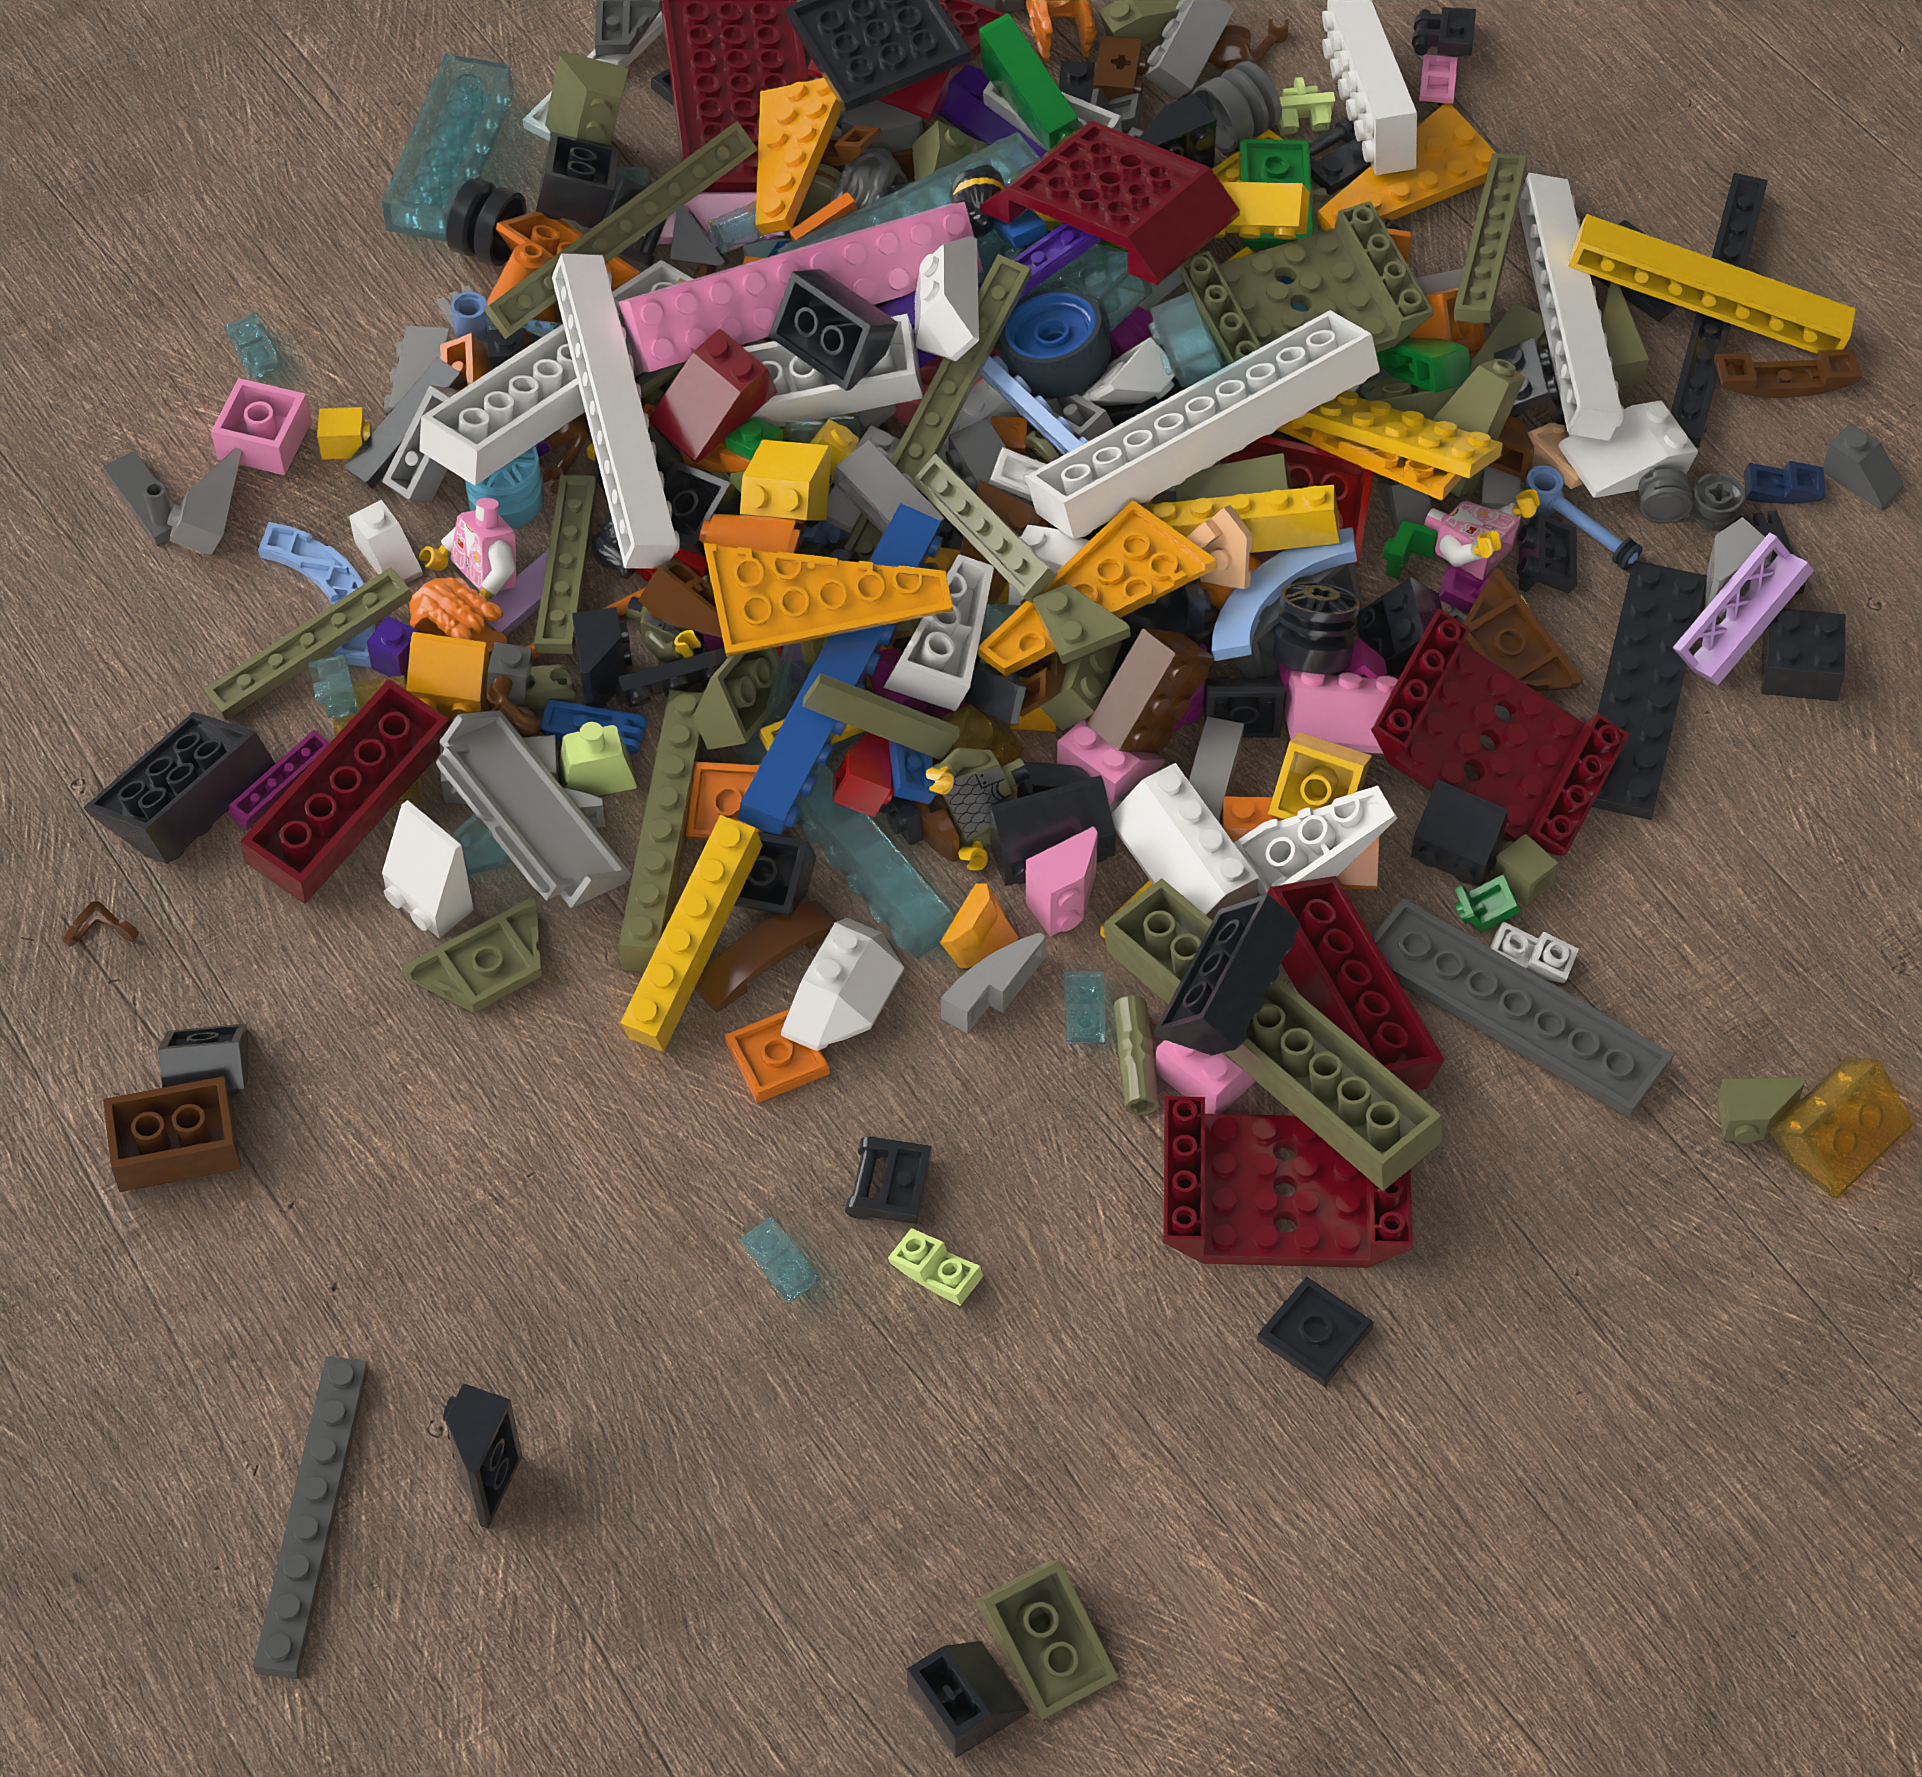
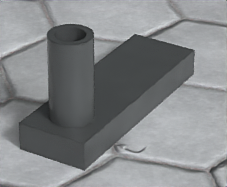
M136 451L103 466L105 476L155 545L158 546L168 541L172 526L167 525V521L174 503L167 495L165 485L156 480Z

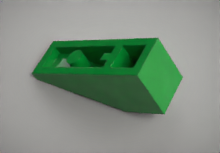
M1406 337L1395 347L1376 352L1378 365L1392 377L1433 393L1461 386L1471 375L1472 360L1468 347L1449 340Z

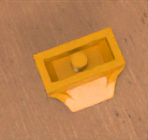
M975 883L940 943L959 968H971L993 952L1017 941L1019 937L1006 919L1002 906L988 884Z

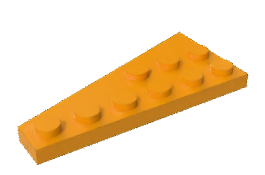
M824 77L813 81L796 82L789 86L760 91L755 226L762 235L792 229L843 109Z
M1444 103L1417 126L1416 169L1375 175L1371 165L1318 210L1316 222L1324 231L1334 229L1340 210L1369 201L1372 202L1382 221L1385 218L1392 221L1484 184L1492 153H1497L1451 103Z
M1292 421L1276 429L1441 501L1463 477Z
M1132 500L1056 572L1057 575L1039 595L1069 584L1118 618H1121L1218 568L1217 559ZM1027 600L978 646L977 651L979 657L1003 675L1008 676L1056 650L1034 608L1033 602L1031 603Z
M703 543L727 657L953 611L946 571L900 565L893 567L876 565L873 562H850L831 557L779 551L773 553L756 551L752 548H730L717 546V544Z

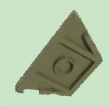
M532 896L401 966L404 977L472 1013H476L542 977L538 912L535 898Z

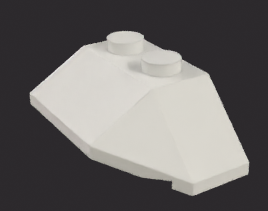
M972 236L945 243L933 254L927 255L920 265L915 292V347L953 361H957L979 341L977 239Z
M850 918L834 923L801 980L781 1030V1036L819 1051L828 1047V1044L848 1039L872 1028L904 970V966L882 932Z

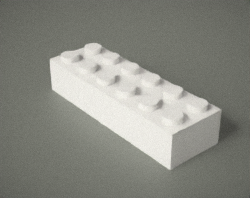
M1327 0V11L1322 12L1323 26L1328 37L1322 41L1325 59H1331V74L1334 80L1338 79L1341 100L1346 99L1348 119L1350 121L1354 120L1355 136L1357 141H1362L1365 162H1371L1375 175L1416 169L1417 111L1372 0Z
M908 315L891 317L898 322L886 355L849 391L839 387L776 341L743 347L768 368L778 392L743 424L753 417H757L779 428L922 399L923 390L918 353L915 347V335Z

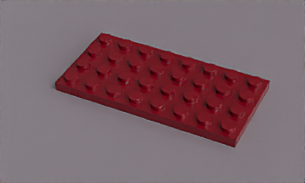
M661 0L681 162L736 121L739 122L758 149L760 91L789 86L796 82L809 81L803 44L785 14V7L795 4L796 0ZM758 150L702 192H757Z

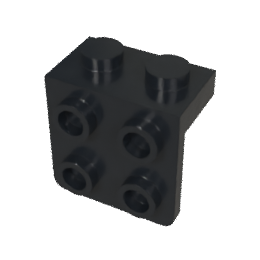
M1532 338L1493 353L1494 359L1509 361L1516 367L1515 370L1526 376L1510 411V415L1513 416L1546 403L1556 423L1566 426L1555 372L1552 371L1554 369L1548 350H1541L1536 340Z
M1199 577L1158 598L1155 603L1146 604L1121 617L1120 619L1126 622L1130 628L1131 637H1128V640L1131 643H1135L1143 628L1179 632L1186 636L1202 634L1204 631L1205 612L1210 611L1209 593L1207 589L1201 588Z

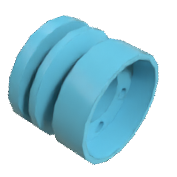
M533 446L477 485H473L465 480L470 511L476 510V503L479 499L492 498L499 503L498 515L512 529L522 527L534 520L542 510L544 502L540 462L536 447Z

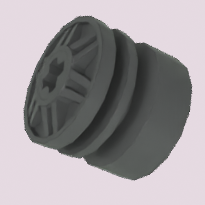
M1250 61L1238 63L1233 69L1224 71L1221 77L1212 78L1198 86L1192 93H1196L1217 119L1215 148L1225 153L1239 148L1240 139H1251L1253 136L1261 135L1265 130L1275 127L1282 117L1280 97L1273 82L1257 64Z

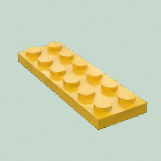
M1348 390L1338 394L1335 399L1324 402L1309 410L1303 417L1291 420L1300 425L1466 478L1472 477L1501 456L1503 445L1502 442L1492 440L1486 433L1467 432L1457 429V425L1447 421L1435 422L1424 418V415L1419 412H1403L1391 408V405L1387 402L1378 400L1368 401L1359 398L1357 393Z

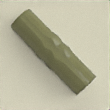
M1126 996L1114 1003L1125 1108L1128 1113L1133 1115H1147L1159 1108L1155 1057L1153 1054V1040L1150 1032L1147 1001L1140 996Z

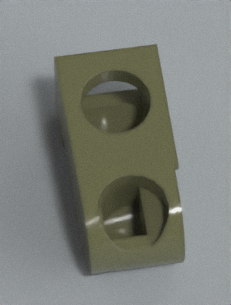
M564 665L531 667V679L525 705H515L528 706L531 710L546 708L548 699L573 703L576 693L569 668Z

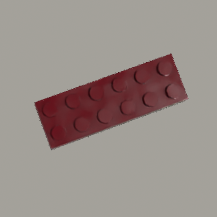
M388 679L240 841L244 862L306 904L440 754L439 742L450 727L449 719Z
M1330 876L1270 887L1267 894L1271 895L1301 923L1294 937L1295 944L1293 948L1284 956L1281 962L1298 994L1411 1090L1427 1089L1445 1059L1337 877Z

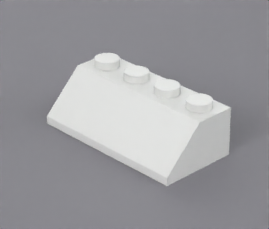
M1176 763L1142 779L1111 813L1116 833L1154 885L1161 878L1164 879L1212 921L1219 909L1257 897L1259 877Z

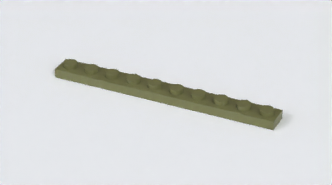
M736 121L483 310L505 339L557 301L552 275L561 253L603 255L605 264L673 214L679 206L685 205L757 151V147L739 122Z
M997 255L978 292L979 341L957 361L947 359L946 357L942 360L891 458L892 464L901 474L906 473L914 479L935 453L938 455L1032 275L1030 267L1002 255ZM862 514L844 549L857 552L861 561L869 562L883 534Z

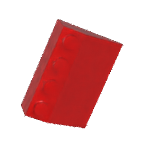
M1262 436L1246 445L1243 450L1233 452L1221 459L1220 465L1283 453L1290 467L1292 489L1334 485L1339 513V530L1353 528L1357 561L1354 564L1355 566L1359 565L1373 471L1364 469L1355 463L1318 447L1269 436Z

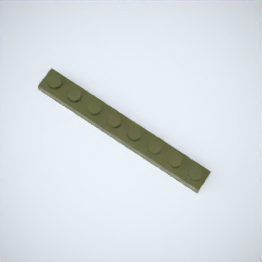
M1492 153L1455 302L1454 321H1465L1470 324L1491 322L1527 170V155Z

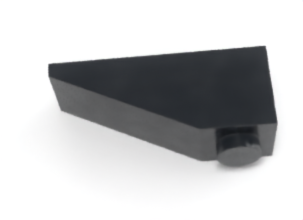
M975 662L971 685L963 701L1001 720L1018 725L1026 687L1016 672L1005 676L990 664Z

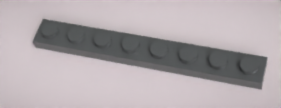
M325 1357L253 1665L255 1674L299 1678L368 1374L367 1361Z

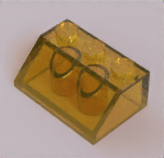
M1846 1057L1770 1129V1132L1786 1161L1830 1197L1838 1198L1898 1141L1914 1123L1880 1060Z

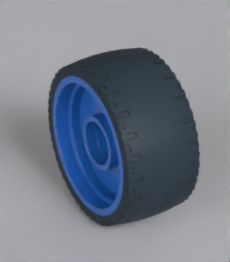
M1043 289L1020 299L999 336L1003 362L1008 367V374L1012 378L1017 375L1020 376L1031 389L1029 394L1033 397L1039 395L1044 399H1059L1078 394L1091 387L1092 384H1095L1101 378L1105 370H1107L1111 359L1110 337L1101 309L1091 296L1089 297L1088 294H1084V292L1076 289Z

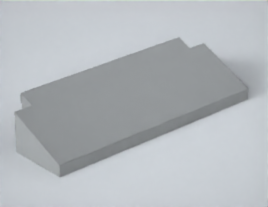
M500 710L457 715L439 742L443 746L444 751L437 759L436 764L476 816L490 829L495 840L533 888L539 891L546 901L561 895L570 908H573L627 883L632 876L630 871Z

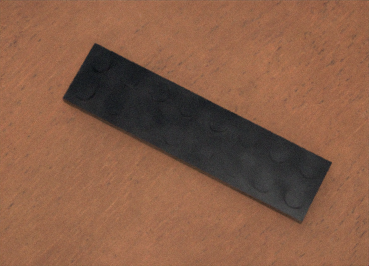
M1634 561L1632 564L1597 712L1629 733L1592 805L1593 808L1652 820L1687 663L1673 647L1698 617L1707 575L1640 561Z

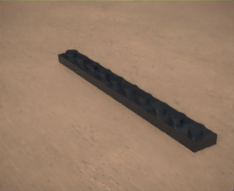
M1738 173L1733 174L1711 258L1742 269L1746 268L1768 180ZM1697 312L1670 412L1697 448L1700 447L1718 377L1714 357L1715 354H1724L1731 326L1730 323Z

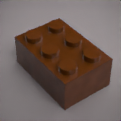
M1143 628L1086 726L1118 751L1158 754L1169 743L1171 731L1178 719L1189 709L1190 699L1197 687L1208 677L1209 667L1215 657L1183 633Z
M224 1076L103 1099L111 1169L119 1192L241 1169L232 1101Z

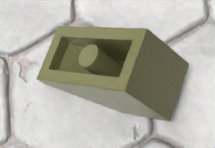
M1804 1077L1723 1079L1717 1097L1723 1141H1737L1738 1143L1746 1144L1756 1140H1764L1798 1105L1805 1084Z

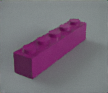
M313 730L229 805L228 815L243 829L247 830L275 804L327 747L329 742L317 731Z

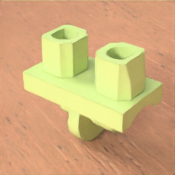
M1295 77L1294 88L1282 89L1283 97H1280L1282 117L1277 124L1280 134L1288 135L1298 132L1299 118H1310L1312 131L1329 130L1331 114L1335 104L1334 92L1318 93L1317 86L1305 87L1303 77Z

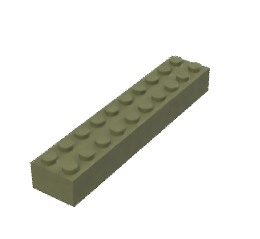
M1161 878L1103 923L1106 950L1163 1001L1169 1004L1213 921ZM1279 977L1268 987L1262 999L1263 1006L1258 1014L1252 1018L1246 1030L1247 1037L1243 1044L1234 1051L1223 1052L1382 1191L1442 1143V1115Z

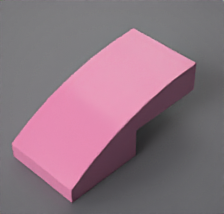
M1424 55L1419 101L1453 104L1458 57Z

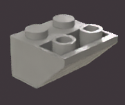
M1743 517L1715 535L1706 574L1704 610L1765 538ZM1772 551L1765 558L1764 568L1769 567L1771 564ZM1747 580L1742 585L1740 597L1749 591L1751 580ZM1727 608L1722 609L1717 615L1716 622L1726 618Z

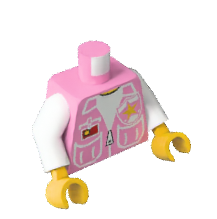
M1535 489L1524 490L1516 496L1518 505L1510 503L1498 509H1490L1468 501L1461 502L1450 514L1432 508L1426 517L1424 526L1438 532L1435 547L1436 554L1447 560L1452 566L1459 567L1483 580L1490 570L1495 568L1513 549L1521 514L1525 518H1530L1536 513L1537 507L1540 505L1537 491Z
M492 498L479 499L476 503V510L463 512L457 516L456 527L441 540L442 545L438 549L426 546L419 553V559L428 562L425 568L442 571L448 564V554L451 552V561L480 591L479 595L485 596L489 602V597L492 594L496 596L501 590L516 587L515 533L498 515V501Z

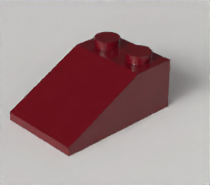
M718 329L693 351L649 417V424L693 462L698 464L723 442L726 436L741 426L778 392L768 368L723 330Z

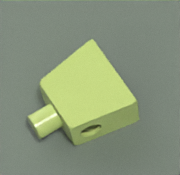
M587 722L582 725L579 732L569 733L563 737L559 762V774L563 788L581 791L594 796L637 788L630 754L617 726L602 727L596 722Z

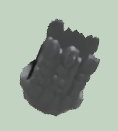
M866 148L857 158L841 166V179L837 189L831 196V202L845 192H848L855 200L860 218L875 214V212H880L884 208L886 202L889 201L886 197L888 194L887 187L907 182L909 179L901 170L899 162L892 156L891 151L886 148Z

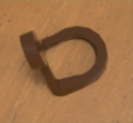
M93 901L73 921L64 936L63 942L69 947L74 946L95 922L115 929L120 936L130 942L136 939L139 932L128 921L122 918L118 920L101 902ZM95 910H98L102 914H97L89 918Z

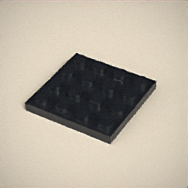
M802 0L785 7L786 18L845 112L971 60V52L938 0Z

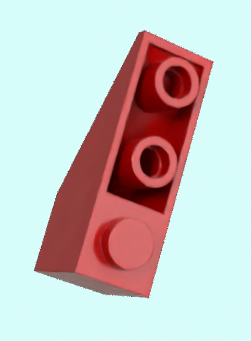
M868 733L848 751L833 777L832 802L872 817L876 816L882 804L887 805L890 802L894 789L893 783H891L892 770L888 739Z

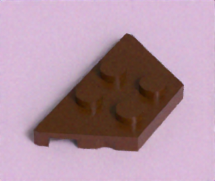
M1499 567L1493 569L1463 622L1464 625L1471 629L1464 644L1537 692L1575 689L1579 687L1584 679Z

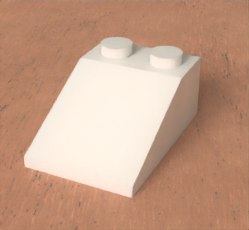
M1662 400L1632 405L1624 409L1622 424L1620 427L1615 428L1609 441L1572 435L1560 441L1558 445L1593 498L1638 490L1639 481L1644 476L1647 478L1653 476L1652 471L1676 469L1687 474L1698 453V450Z
M407 800L401 806L382 871L386 888L384 894L394 907L398 909L403 907L410 913L412 920L421 930L426 931L428 929L440 939L474 910L462 846Z

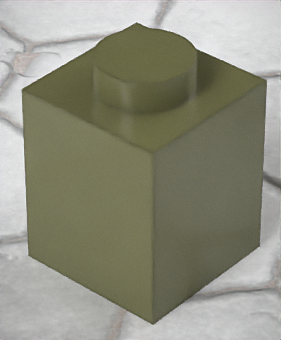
M1524 834L1514 843L1512 841L1507 842L1497 852L1494 877L1497 878L1504 874L1509 880L1515 896L1526 906L1555 884L1559 863L1528 835Z

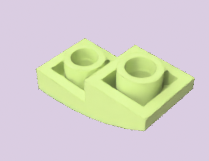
M912 1228L888 1257L889 1262L905 1275L959 1306L962 1305L984 1276L979 1265L947 1252L944 1242Z

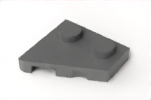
M597 0L595 54H630L660 13L661 0Z

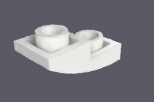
M1502 922L1490 947L1541 978L1565 983L1579 950L1546 932H1543L1539 938H1536L1505 922Z

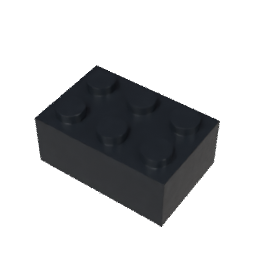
M551 132L542 170L536 212H540L547 218L554 220L565 218L577 221L579 225L587 228H593L602 222L614 192L619 148Z

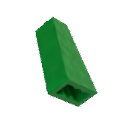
M1007 13L979 29L983 73L1044 148L1049 151L1062 139L1079 129L1077 115L1010 14Z

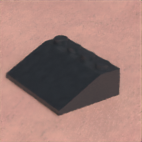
M192 712L85 805L84 809L89 815L146 857L168 864L170 861L179 858L184 853L185 848L197 837L206 834L212 828V824L229 811V805L274 766L275 762L256 731Z

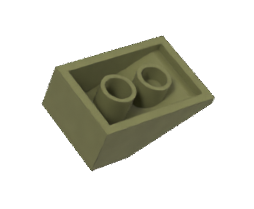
M936 121L912 144L917 213L951 204L950 199L947 197V192L951 189L956 177L963 171L986 164L994 167L992 147L962 133L957 128Z
M1048 1560L975 1599L994 1640L1042 1720L1119 1679L1060 1560Z

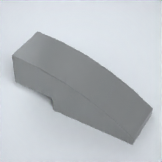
M1207 717L1189 782L1220 824L1223 796H1229L1233 784L1234 770L1242 748L1244 724Z
M1039 932L1022 938L993 952L975 964L956 980L941 997V1019L968 1034L989 1006L1003 1013L1046 958V936Z

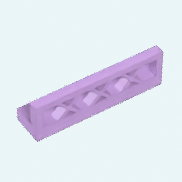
M1769 533L1675 644L1673 649L1694 673L1718 686L1814 572L1813 568L1808 562L1791 554L1777 536ZM1774 550L1778 556L1769 567L1764 568L1765 558ZM1747 580H1751L1749 591L1740 597L1742 585ZM1727 608L1726 618L1720 625H1716L1717 615L1722 609ZM1703 637L1702 647L1693 656L1689 651L1690 647L1698 638Z

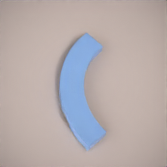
M268 522L258 549L260 558L287 565L301 572L319 586L332 605L364 585L355 568L333 547L325 546L321 542L312 539L311 534L299 529ZM376 623L335 649V662L371 668L366 642L376 630Z
M1353 528L1340 530L1339 544L1286 549L1251 573L1250 587L1246 589L1236 588L1219 613L1212 636L1214 661L1252 655V642L1260 622L1259 616L1266 606L1270 607L1281 596V590L1287 585H1291L1293 581L1300 577L1312 576L1324 570L1357 561Z

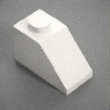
M382 500L349 516L354 542L378 575L392 567L405 584L423 575L422 569L399 522Z

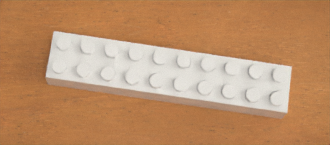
M660 260L612 293L614 298L621 301L675 285L680 278L685 281L693 280V278ZM619 306V315H618V317H619V320H620V324H621V326H623V327L625 328V330H626V327H625V324H624V320H623V317H622V313H621V310H620V306ZM564 324L421 416L419 451L471 484L477 485L584 413L585 408ZM626 331V348L628 351V355H631L633 357V375L635 378L643 372H638L631 344Z
M1331 310L1025 476L1036 513L1073 540L1089 535L1097 527L1112 520L1132 500L1138 504L1152 500L1155 495L1172 486L1183 483L1186 478L1212 467L1222 458L1233 452L1243 450L1251 442L1262 436L1272 434L1280 426L1293 419L1303 417L1309 410L1324 402L1335 399L1338 394L1353 386L1364 383L1367 378L1380 372L1372 334Z

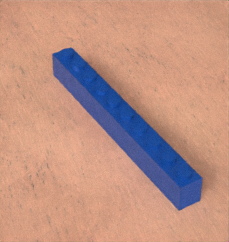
M900 503L869 562H873L876 565L893 567L900 565L928 569L925 566L928 557L935 558L943 542V538L938 536L941 521ZM892 623L828 637L741 800L738 820L768 834L782 836L787 826L790 828L795 826L802 807L798 806L802 796L810 797L818 780V776L814 774L819 764L825 767L832 755L834 745L830 743L834 735L842 736L847 727L846 723L803 707V697L820 673L865 690L866 685L862 682L867 674L873 676L882 657L878 652L882 644L890 645L897 630V625Z

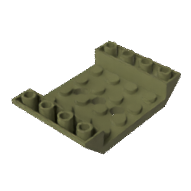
M1371 201L1340 210L1334 229L1216 265L1210 252L1207 251L1192 256L1178 268L1182 279L1229 365L1329 310L1371 333L1376 352L1395 347L1429 319L1434 312ZM1287 276L1293 280V283L1284 284L1277 281L1276 277ZM1301 303L1307 306L1309 310L1300 312L1293 309L1291 305Z

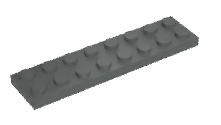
M1405 898L1401 899L1372 936L1400 984L1628 1118L1632 1117L1672 1063L1674 1054Z

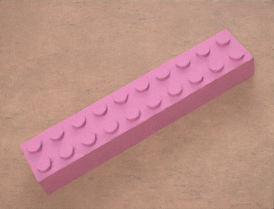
M965 202L947 204L618 301L638 372H652L687 361L693 351L718 329L723 330L739 345L768 337L789 279L794 271L821 269L872 305L916 291L920 265L927 255L933 254L945 243L969 236L974 237ZM977 249L978 273H982L983 268Z

